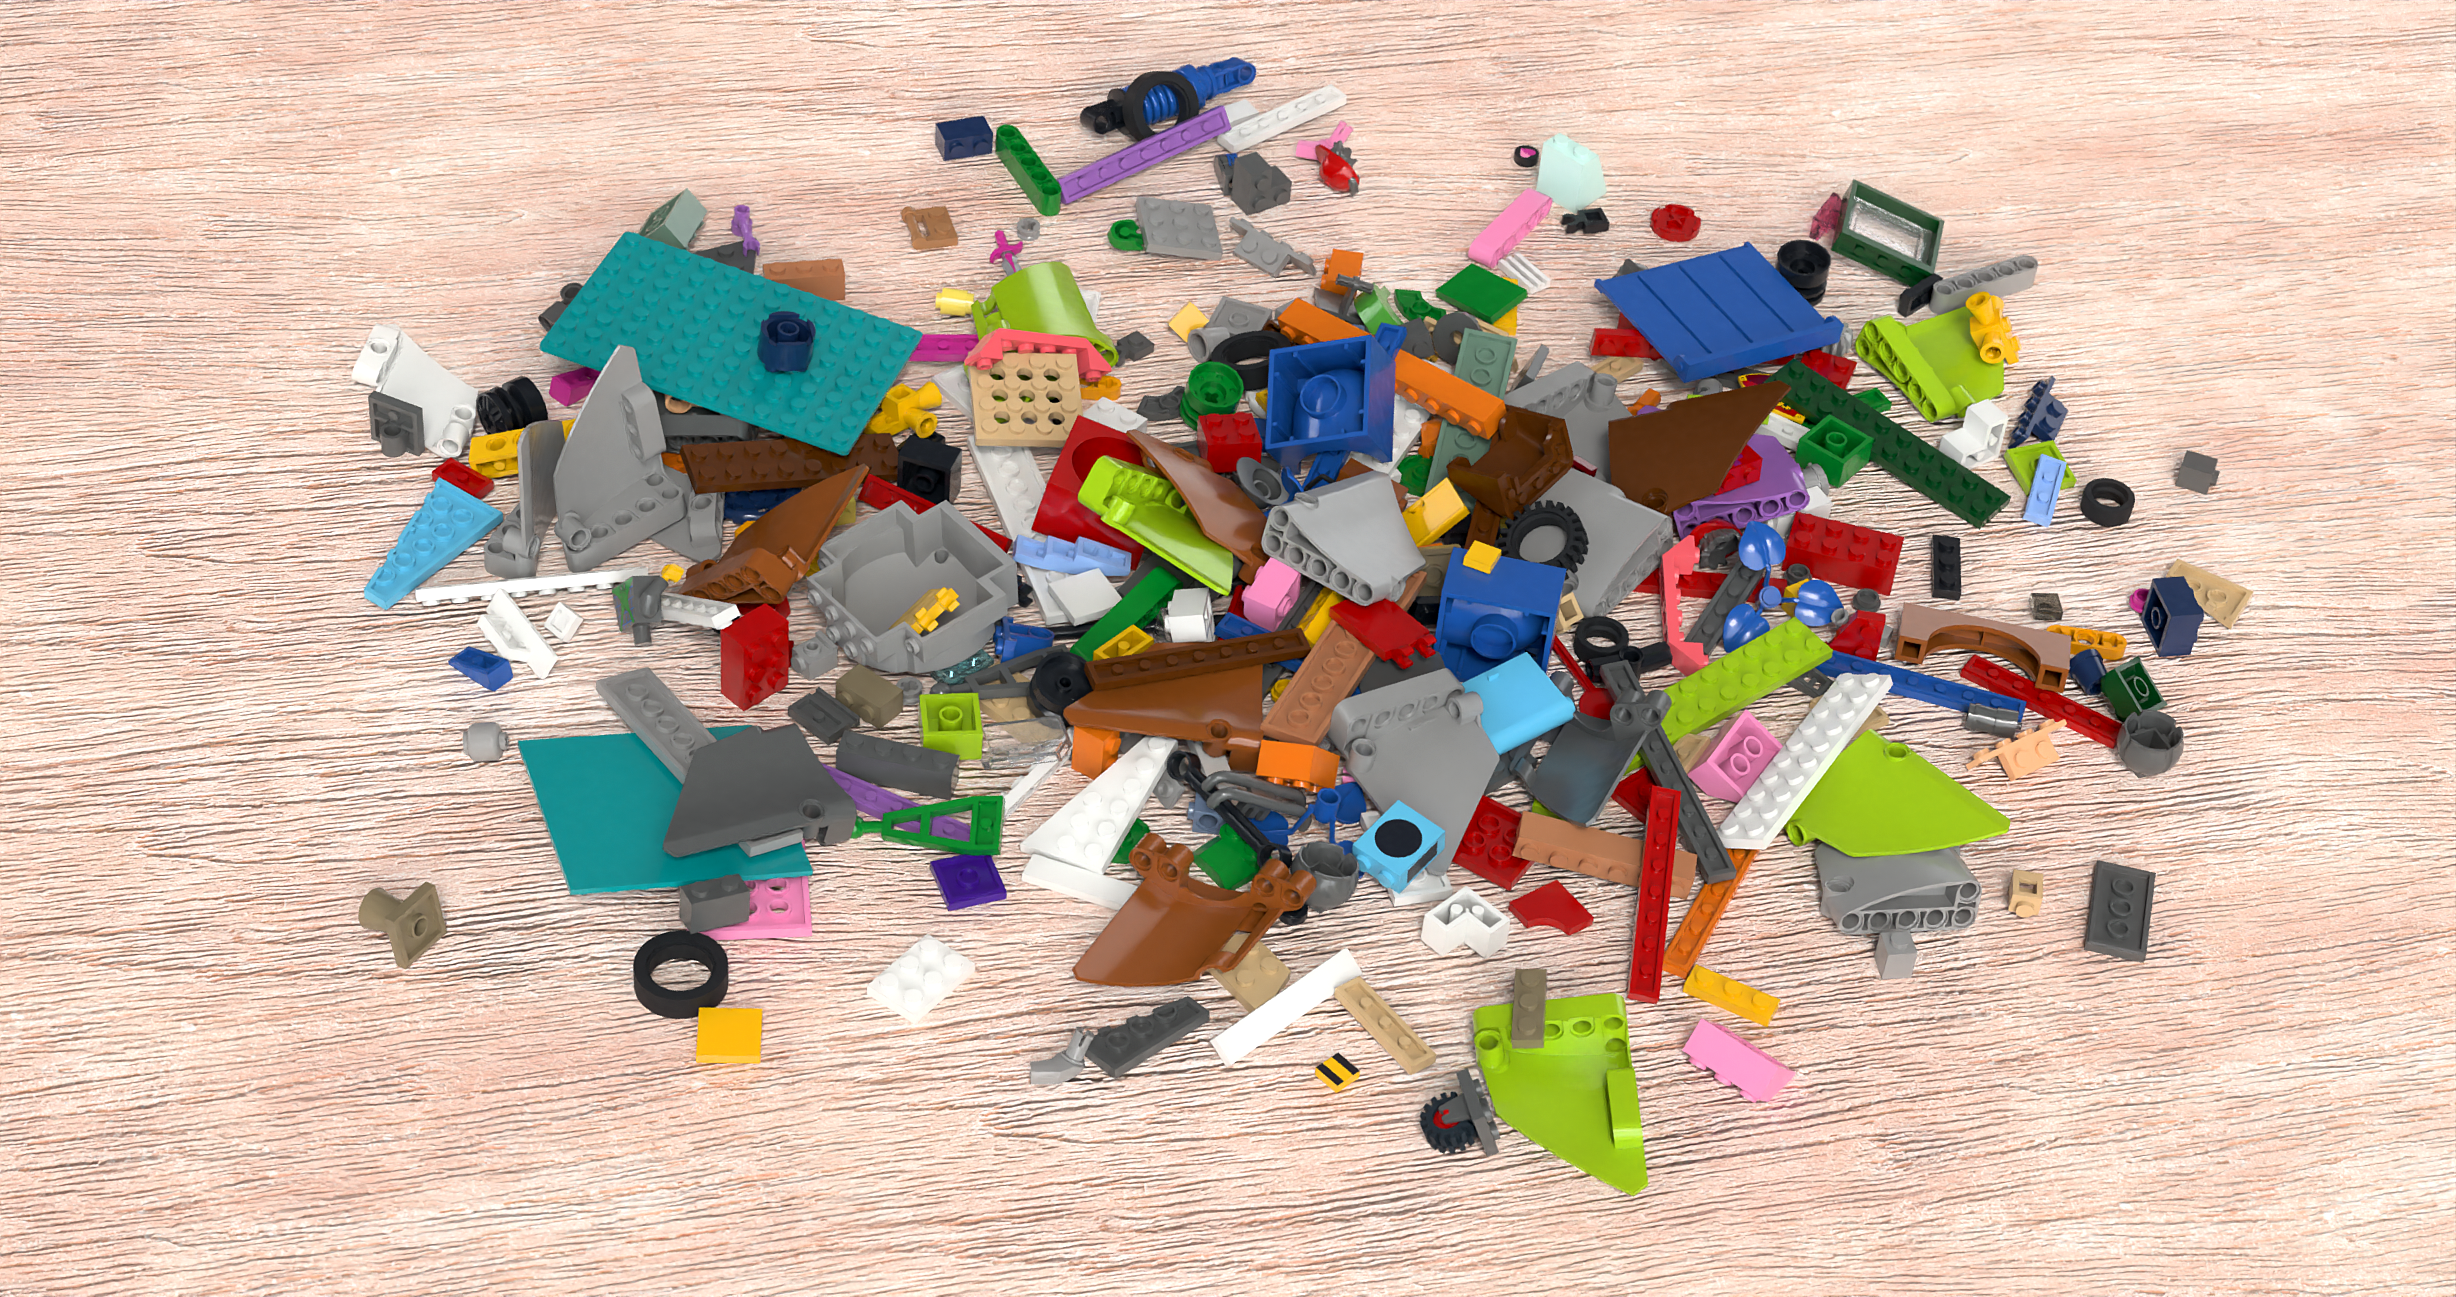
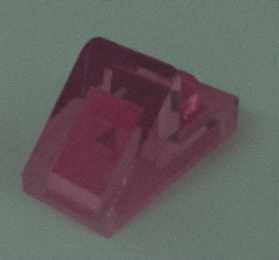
M1833 192L1813 217L1809 238L1819 241L1824 233H1829L1830 229L1835 231L1842 202L1837 193Z

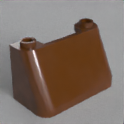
M1517 407L1511 408L1499 421L1501 440L1472 466L1467 458L1461 456L1454 458L1446 465L1450 481L1501 517L1514 520L1513 513L1518 510L1522 514L1525 511L1523 506L1527 504L1531 506L1571 469L1574 456L1565 419Z

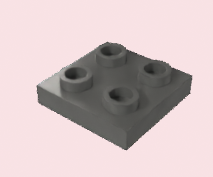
M373 391L368 396L371 439L381 442V452L387 457H399L406 452L420 457L425 451L422 408Z

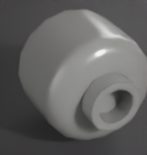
M496 722L473 723L469 726L468 731L463 733L464 753L469 755L474 762L497 761L502 757L503 750H508L507 732H502L500 725Z

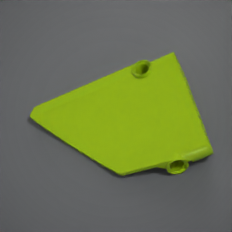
M1966 306L1909 326L1895 321L1891 315H1884L1867 321L1855 341V349L1858 356L1878 369L1898 386L1931 423L1953 415L1963 418L1965 417L1967 407L1986 399L1992 400L2002 394L2004 390V359L1998 363H1987L1982 360L1980 352L1970 334V317L1974 315Z

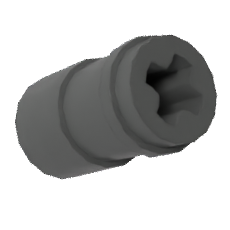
M1976 702L1975 704H1969L1965 728L1971 731L1978 730L1992 733L1995 736L2013 739L2016 729L2021 730L2022 723L2018 722L2019 711L1984 706Z

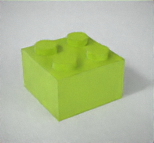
M978 693L920 694L918 723L921 747L960 755L959 760L982 759L983 731Z

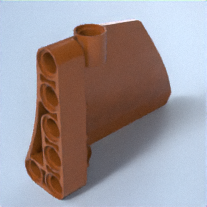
M863 463L812 485L782 502L742 531L718 563L707 559L689 567L686 572V580L677 594L731 604L782 603L793 584L799 581L809 570L811 562L868 473L869 467Z
M1207 642L1155 643L1144 652ZM1263 664L1092 691L1067 706L1063 710V716L1073 726L1203 742V750L1209 756L1221 757L1229 754L1228 765L1230 770L1256 773L1261 741L1264 736V731L1260 730V725L1263 722Z

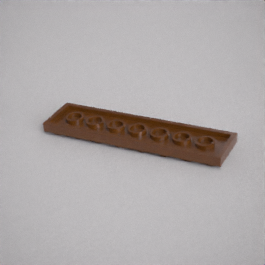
M890 433L861 434L850 453L846 456L794 438L682 445L680 449V455L695 494L810 487L863 463L869 467V471L861 483H865L869 473L887 482L897 481L899 453Z

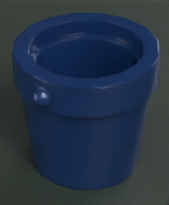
M2087 649L2070 659L2068 673L2087 695L2092 696L2102 692L2100 688L2101 677L2107 673V670L2098 650Z

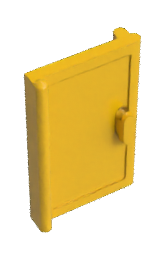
M1446 477L1403 511L1402 516L1416 546L1419 547L1432 544L1470 512L1454 488V484Z

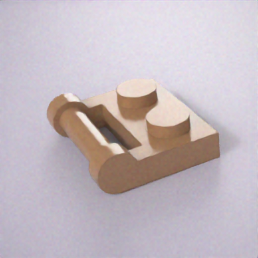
M908 206L901 210L900 214L902 220L907 223L912 236L911 244L914 249L924 250L958 246V236L946 206L916 210ZM917 222L923 223L927 236L921 233Z

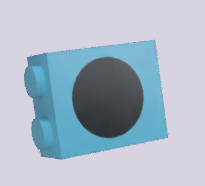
M1397 800L1353 844L1352 854L1358 860L1360 871L1369 873L1378 879L1381 885L1391 888L1400 894L1445 849V830Z

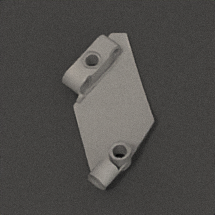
M663 464L666 474L681 485L687 506V514L677 522L651 535L648 539L698 563L707 559L715 561L721 556L725 492L695 494L688 475Z

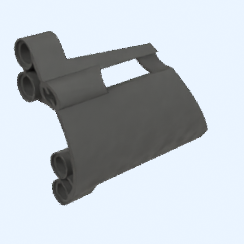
M1555 671L1549 678L1565 697L1568 696L1573 701L1575 706L1573 719L1520 745L1508 770L1514 777L1516 774L1523 779L1527 791L1551 812L1572 824L1587 828L1598 819L1646 736L1661 724L1671 707L1672 701L1669 695L1661 690L1650 691L1644 699L1638 691L1626 689L1620 693L1610 710L1611 720L1592 717L1577 710L1572 694L1574 681L1570 675L1562 671ZM1538 738L1552 744L1535 772L1526 758Z

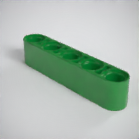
M1008 124L999 126L996 130L995 152L1040 214L1044 216L1059 214L1062 188L1018 128Z
M1157 566L1088 630L1069 651L1083 657L1087 662L1093 661V652L1131 625H1135L1143 630L1168 606V601L1173 599L1174 590L1182 589L1183 582L1164 567Z

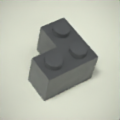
M1257 152L1235 158L1231 200L1247 216L1290 202L1292 181L1276 165L1270 166Z

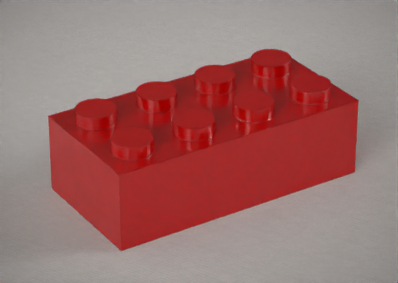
M1796 511L1781 571H1786L1792 564H1803L1809 568L1812 578L1860 590L1868 588L1876 591L1878 594L1890 596L1904 537Z

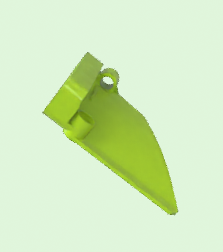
M1109 456L1100 457L1093 465L1079 491L1078 502L1100 515V519L1103 522L1122 531L1211 589L1228 597L1232 584L1233 553L1203 534L1186 502L1181 507V500L1183 498L1170 480L1136 464Z
M1869 729L1863 732L1838 755L1783 828L1787 830L1791 842L1798 847L1818 838L1849 856L1867 857L1919 853L1968 844L2009 832L2011 821L1915 753L1907 745L1899 742L1892 743L1875 730Z

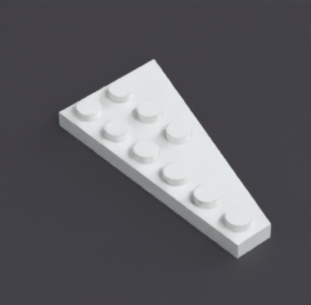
M1145 736L1021 842V852L1030 855L1034 853L1104 875L1167 768L1168 758L1173 752L1177 751V740L1161 736Z

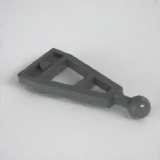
M1065 644L1038 649L965 676L963 684L949 686L943 682L936 683L931 687L929 694L978 693L979 700L1026 696L1030 682L1017 683L1012 674L1038 665L1049 654L1070 651ZM997 679H999V680L1001 681V683H1002V684L983 685V684L992 682V681L997 680Z

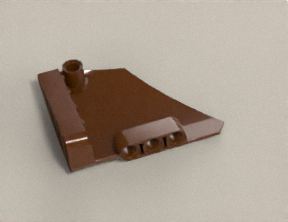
M1778 380L1674 401L1664 410L1608 421L1612 485L1619 488L1626 498L1670 516L1673 524L1672 512L1718 492L1725 477L1748 441L1777 404L1791 390V386Z

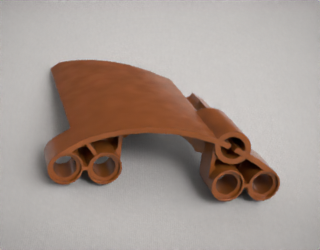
M1151 832L1146 833L1129 853L1130 863L1143 876L1144 880L1072 968L1076 980L1107 986L1148 987L1199 980L1205 971L1210 968L1219 969L1222 973L1233 970L1283 912L1302 908L1316 889L1317 882L1308 871L1297 870L1290 874L1289 869L1282 861L1269 859L1252 879L1250 892L1228 890L1209 885L1189 877V869L1194 861V855L1187 846L1175 843L1170 848H1167L1166 842L1160 835ZM1236 931L1251 933L1236 953L1222 951Z

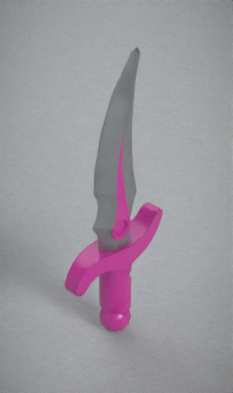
M997 230L994 236L999 248L991 253L990 263H994L995 260L1002 258L1001 266L1007 276H1010L1022 270L1021 266L1017 263L1018 257L1015 255L1023 249V242L1019 241L1016 245H1009L1004 232Z

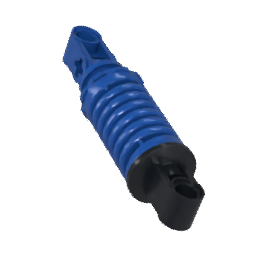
M1232 57L1208 66L1202 65L1196 69L1194 66L1187 64L1172 71L1182 75L1192 84L1198 96L1199 109L1205 106L1206 100L1215 98L1217 94L1226 93L1234 88L1248 85L1256 77L1255 66L1238 57ZM1159 84L1153 87L1144 99L1143 115L1148 126L1179 115L1177 97L1165 85ZM1130 85L1124 88H1114L1109 91L1107 101L1084 108L1080 114L1081 125L1098 134H1105L1115 129L1124 135L1130 134L1123 118V100Z

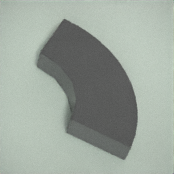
M1176 386L1172 392L1162 396H1143L1136 413L1147 418V421H1166L1181 417L1179 405L1185 387Z

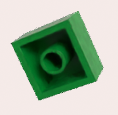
M1829 414L1799 439L1795 462L1799 463L1803 469L1808 466V463H1817L1824 470L1828 483L1839 488L1868 464L1874 439Z

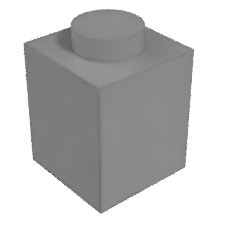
M1910 931L1880 932L1874 959L1882 980L1911 978L1918 953Z

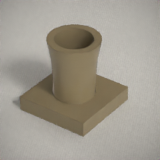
M424 882L404 901L396 898L383 888H374L367 893L359 908L358 918L360 925L365 929L388 933L396 965L404 969L412 965L447 933L436 887L428 882Z

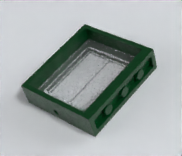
M1853 179L1842 197L1831 250L1913 287L1922 279L1928 278L1935 272L1945 221Z

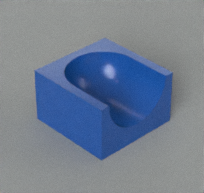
M1372 335L1270 350L1265 450L1283 468L1288 466L1294 475L1301 474V460L1304 457L1322 451H1354L1370 455L1382 463L1392 462L1396 362Z
M1453 547L1441 593L1435 633L1437 642L1434 643L1433 647L1435 651L1440 653L1445 667L1450 669L1460 682L1464 683L1525 653L1526 650L1536 655V657H1532L1533 660L1547 675L1567 569L1500 556L1491 573L1487 574L1463 565L1464 556L1468 550Z

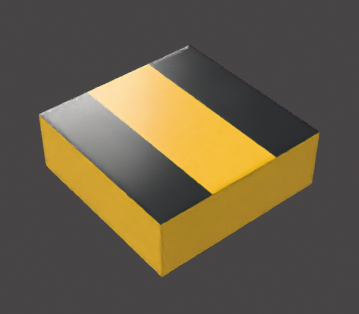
M1336 1053L1315 1068V1075L1334 1092L1338 1093L1359 1078L1360 1070L1340 1053Z

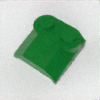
M1228 823L1221 826L1218 836L1192 852L1194 855L1193 862L1220 888L1236 890L1251 882L1260 870L1257 863V853Z

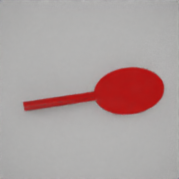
M1555 634L1553 650L1584 690L1579 702V712L1592 717L1611 720L1610 710L1614 705V701L1608 689L1595 688Z

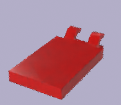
M1384 598L1376 603L1363 606L1350 599H1346L1330 607L1329 617L1383 661L1392 658L1400 668L1406 669L1414 663L1408 658V656L1414 654L1413 647L1424 658L1436 654V651L1430 645L1436 643L1437 639L1430 634L1426 627L1393 601L1391 602Z

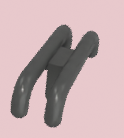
M1218 771L1210 774L1201 784V788L1205 792L1211 791L1219 783H1230L1247 789V791L1228 787L1215 791L1206 801V805L1210 809L1216 808L1224 800L1239 801L1236 807L1247 818L1253 819L1255 817L1259 821H1264L1271 810L1299 818L1307 811V808H1305L1306 797L1302 791L1231 771ZM1276 796L1294 800L1295 803L1279 800ZM1312 815L1298 828V831L1305 832L1308 830L1312 822Z

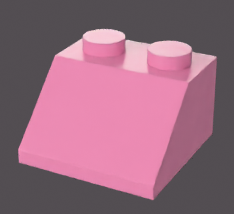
M1270 557L1266 565L1260 566L1257 570L1252 586L1248 585L1243 592L1241 600L1244 602L1245 617L1250 622L1275 632L1299 598L1301 573Z

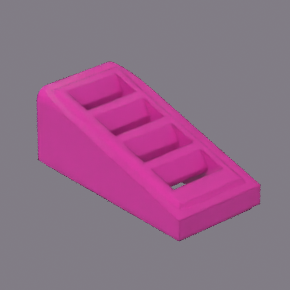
M583 367L552 377L549 395L564 406L572 405L589 394L601 372L589 367Z

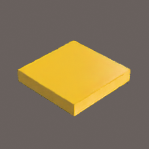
M700 1007L696 1062L760 1064L762 1008Z

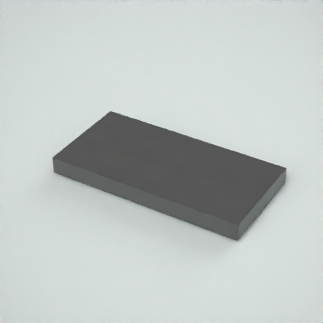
M2097 860L2084 950L2144 963L2147 953L2156 873Z

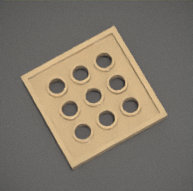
M1002 352L1003 360L993 364L991 369L978 370L976 366H968L975 446L1064 447L1077 416H1083L1076 354H1019ZM998 374L1004 379L994 380L990 375ZM1027 375L1030 380L1023 381L1017 376ZM1052 375L1057 380L1049 381L1044 376ZM994 396H1001V397H1003L1006 401H1004V402H997V401H995V399L992 398V397H994ZM1027 396L1033 401L1029 403L1023 402L1020 397ZM1056 397L1060 402L1052 403L1047 398ZM1004 418L1008 423L1000 424L995 419ZM1030 418L1034 420L1035 423L1026 424L1022 419ZM1053 418L1059 419L1062 424L1055 425L1049 420Z

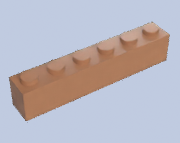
M1523 810L1516 830L1512 856L1639 888L1644 841L1591 827H1580L1567 821ZM1675 849L1670 896L1687 900L1694 883L1697 854Z

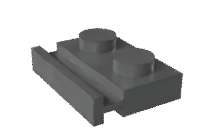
M820 687L816 688L815 693H809L788 706V716L828 746L841 738L845 730L850 731L851 727H858L860 725V716Z

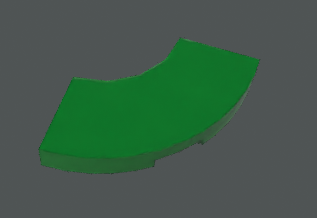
M1395 289L1394 291L1395 305L1408 321L1421 318L1423 321L1426 316L1439 321L1446 315L1445 309L1434 307L1422 298L1421 291Z

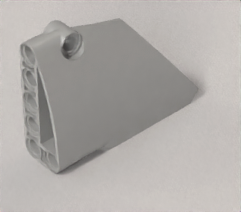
M1571 468L1535 501H1541L1543 507L1546 505V500H1552L1555 506L1557 502H1561L1565 508L1567 506L1571 507L1574 513L1576 512L1587 533L1589 544L1586 546L1588 553L1587 555L1582 554L1585 561L1582 565L1576 563L1578 571L1575 574L1570 570L1566 571L1569 578L1564 581L1562 593H1574L1584 619L1594 616H1606L1660 565L1662 555L1673 547V527L1670 516L1626 498L1619 488ZM1535 503L1530 506L1531 510L1535 509ZM1545 525L1533 529L1524 537L1520 545V556L1525 560L1537 563L1553 559L1564 549L1567 543V532L1554 525Z
M1822 842L1815 850L1814 856L1823 890L1820 912L1826 917L1833 918L1844 934L1959 930L1970 927L1976 920L1982 887L1960 857L1959 845L1919 853L1867 857L1849 856L1825 842Z

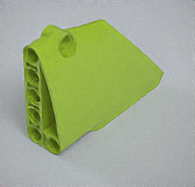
M1616 993L1546 1000L1544 1048H1512L1513 1003L1483 1006L1476 1009L1472 1016L1476 1060L1478 1067L1483 1071L1496 1116L1557 1157L1633 1197L1647 1187L1648 1176L1635 1068L1632 1067L1624 998Z

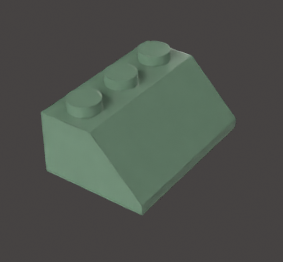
M686 188L650 213L638 234L679 249L688 250L689 246L687 244L696 237L695 231L704 224L703 218L707 210L690 190Z

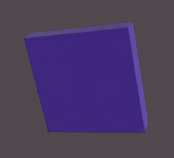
M963 854L930 861V870L948 911L1007 899V890L991 855Z

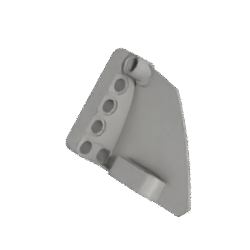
M618 344L604 366L576 417L553 474L558 515L554 532L561 539L568 569L573 573L586 572L677 522L687 514V506L681 485L667 475L664 470L661 453L666 450V443L656 399L651 389L642 382L636 352L633 347Z
M1576 361L1504 396L1505 404L1565 419L1573 456L1578 455L1597 467L1594 478L1612 485L1608 421L1633 416L1615 395L1618 381L1614 376L1606 373L1598 374L1583 363Z

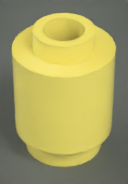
M943 287L942 293L937 292L935 308H940V314L964 317L965 314L972 315L971 305L974 303V294L968 293V290Z

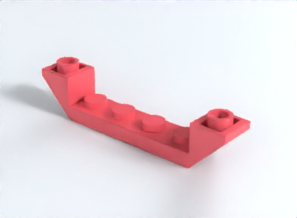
M998 328L983 336L964 360L967 366H976L978 370L991 369L993 364L1003 360L1002 352L1016 350L1019 354L1032 352L1076 354L1079 378H1084L1086 382L1100 381L1102 376L1112 372L1111 366L1087 338Z
M1688 535L1662 555L1658 572L1663 641L1670 647L1673 656L1671 665L1687 677L1707 666L1709 662L1708 655L1703 653V643L1684 642V632H1679V627L1682 625V610H1678L1677 605H1680L1681 590L1676 588V584L1679 581V574L1692 575L1693 566L1699 563L1700 550L1699 547H1695L1693 535Z

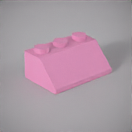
M1745 709L1725 723L1687 775L1706 795L1739 803L1783 745Z
M1702 1018L1683 1048V1051L1691 1056L1688 1061L1703 1070L1706 1067L1716 1072L1714 1078L1727 1086L1734 1083L1742 1088L1740 1094L1754 1103L1758 1099L1769 1102L1796 1073L1723 1025Z

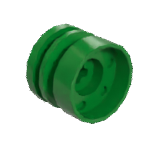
M1204 362L1197 365L1190 372L1179 405L1180 416L1189 427L1197 431L1198 416L1212 413L1219 415L1236 413L1244 390L1243 381L1237 371L1220 362Z

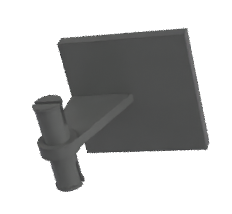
M1339 273L1335 284L1348 287L1344 296L1315 287L1313 293L1316 307L1350 324L1365 326L1356 311L1353 296L1357 290L1372 294L1374 283L1362 281L1358 276H1353L1352 278Z

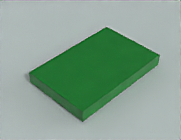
M1473 263L1436 289L1437 298L1490 324L1496 322L1528 297L1526 289Z

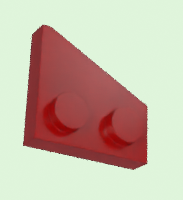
M1857 610L1849 618V621L1836 631V636L1829 643L1827 641L1825 643L1834 651L1876 661L1886 622V614Z

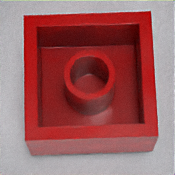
M1237 412L1224 415L1212 413L1198 416L1197 447L1201 458L1211 463L1215 473L1237 472V461L1242 457L1252 458L1261 464L1262 440L1252 413Z

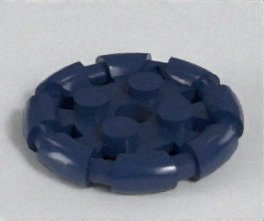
M802 487L750 490L752 491L751 493H747V491L725 492L724 520L730 519L737 525H742L746 521H756L782 502L801 492Z

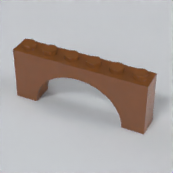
M1904 602L1898 626L1894 659L1922 665L1927 656L1940 650L1970 649L1987 652L2005 658L2020 666L2031 676L2035 688L2063 693L2070 665L2071 636Z

